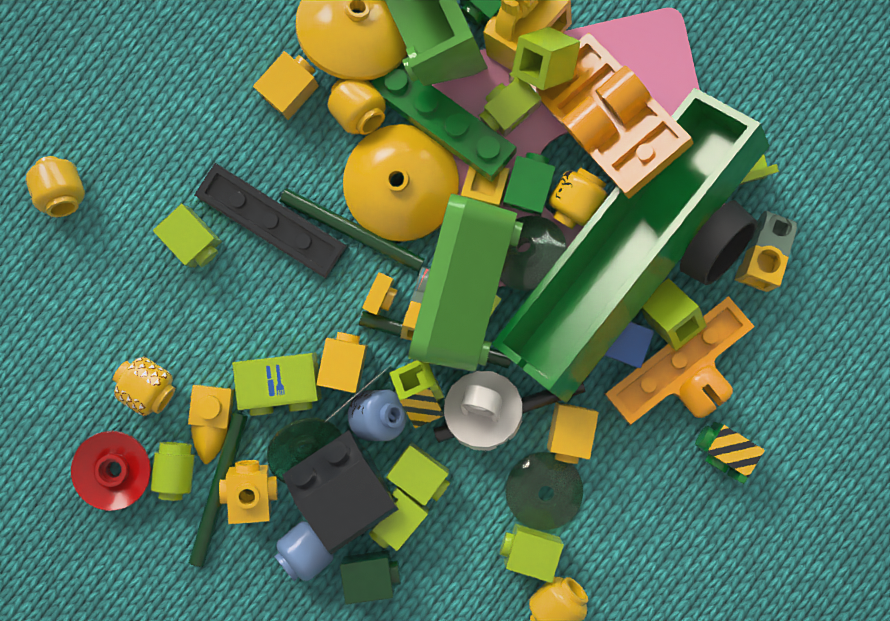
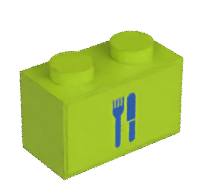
M317 352L232 362L237 409H249L250 416L274 413L273 406L286 404L289 405V411L312 409V401L322 399L321 386L316 385L319 374Z

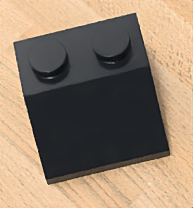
M349 430L282 474L296 506L331 555L399 510L371 455Z

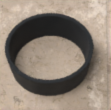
M733 200L726 203L708 219L695 235L682 257L680 271L704 285L714 283L734 264L745 250L756 231L757 220L737 201Z

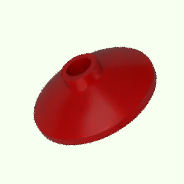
M105 431L89 437L79 446L71 464V478L76 492L86 503L101 510L113 511L130 506L144 494L151 477V463L143 445L134 437L119 431ZM112 462L120 464L121 473L119 476L111 473L110 465Z

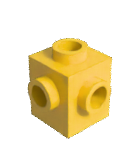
M244 460L236 462L235 467H229L226 480H220L219 482L220 503L227 504L228 523L239 524L270 521L271 501L278 500L277 476L269 477V465H259L257 460Z

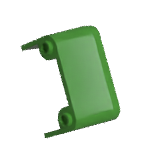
M385 0L407 47L406 52L409 57L402 61L412 82L420 80L423 86L474 76L488 69L456 0Z
M451 193L408 355L409 359L474 372L476 371L477 364L486 365L492 342L485 341L484 337L508 247L509 245L517 247L523 223L516 221V212Z

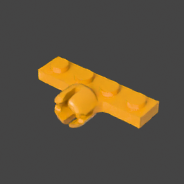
M729 296L703 316L707 327L681 348L675 351L669 344L643 363L641 368H637L605 393V396L629 425H632L670 395L679 397L689 411L697 418L706 417L717 409L712 400L720 406L731 397L733 388L717 370L714 361L721 353L755 326Z

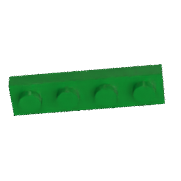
M402 63L388 74L376 78L371 83L384 97L386 105L491 182L517 153L515 145L434 86H423L420 80L412 82Z

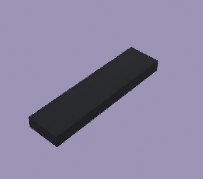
M217 163L213 164L194 194L197 198L325 279L329 277L347 248L342 242Z

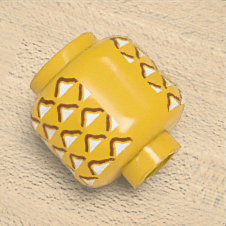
M140 357L132 363L128 361L123 362L113 376V381L117 383L114 390L115 398L142 416H147L152 412L160 413L167 406L176 389L172 386L173 377L171 373L146 357Z

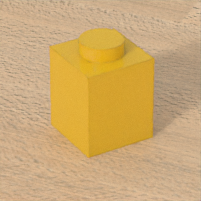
M285 51L253 85L257 93L287 120L294 115L319 86L312 76L316 70L300 55L293 59Z
M337 332L336 339L326 338L316 385L352 393L359 391L368 345L359 344L361 336Z
M558 402L555 403L547 449L550 452L556 453V460L578 464L579 457L590 459L598 411Z

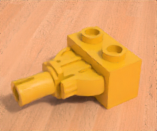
M501 0L498 15L493 16L488 21L483 31L487 56L512 71L519 36L546 27H551L564 33L572 24L571 0Z

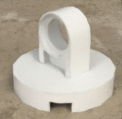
M476 371L463 376L452 385L445 398L444 416L450 432L460 444L473 450L490 451L496 449V446L504 444L508 439L511 440L522 423L523 404L517 388L506 377L495 372Z

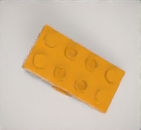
M588 32L579 40L581 44L572 80L546 90H541L533 85L531 87L542 98L541 103L629 199L694 143L690 135L651 97L649 91L635 73L625 65L622 67Z

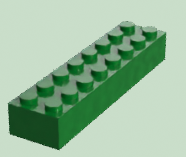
M693 88L671 117L690 135L694 144L631 198L628 199L616 186L492 345L547 390L567 403L678 263L698 231L723 206L770 145L761 123L706 93Z

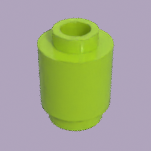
M179 442L159 443V451L154 452L151 491L159 492L158 499L178 501L183 499V494L191 493L195 454L191 453L192 444Z

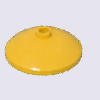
M301 0L296 14L297 39L307 58L324 72L345 80H372L388 74L406 58L407 47L385 0ZM352 10H359L363 13H354Z
M406 124L386 126L362 139L349 156L343 176L344 197L351 214L365 229L390 241L416 240L429 235L442 225L451 193L456 195L459 193L458 168L451 152L416 126ZM395 173H402L404 175L403 184L398 187L392 186L391 177Z

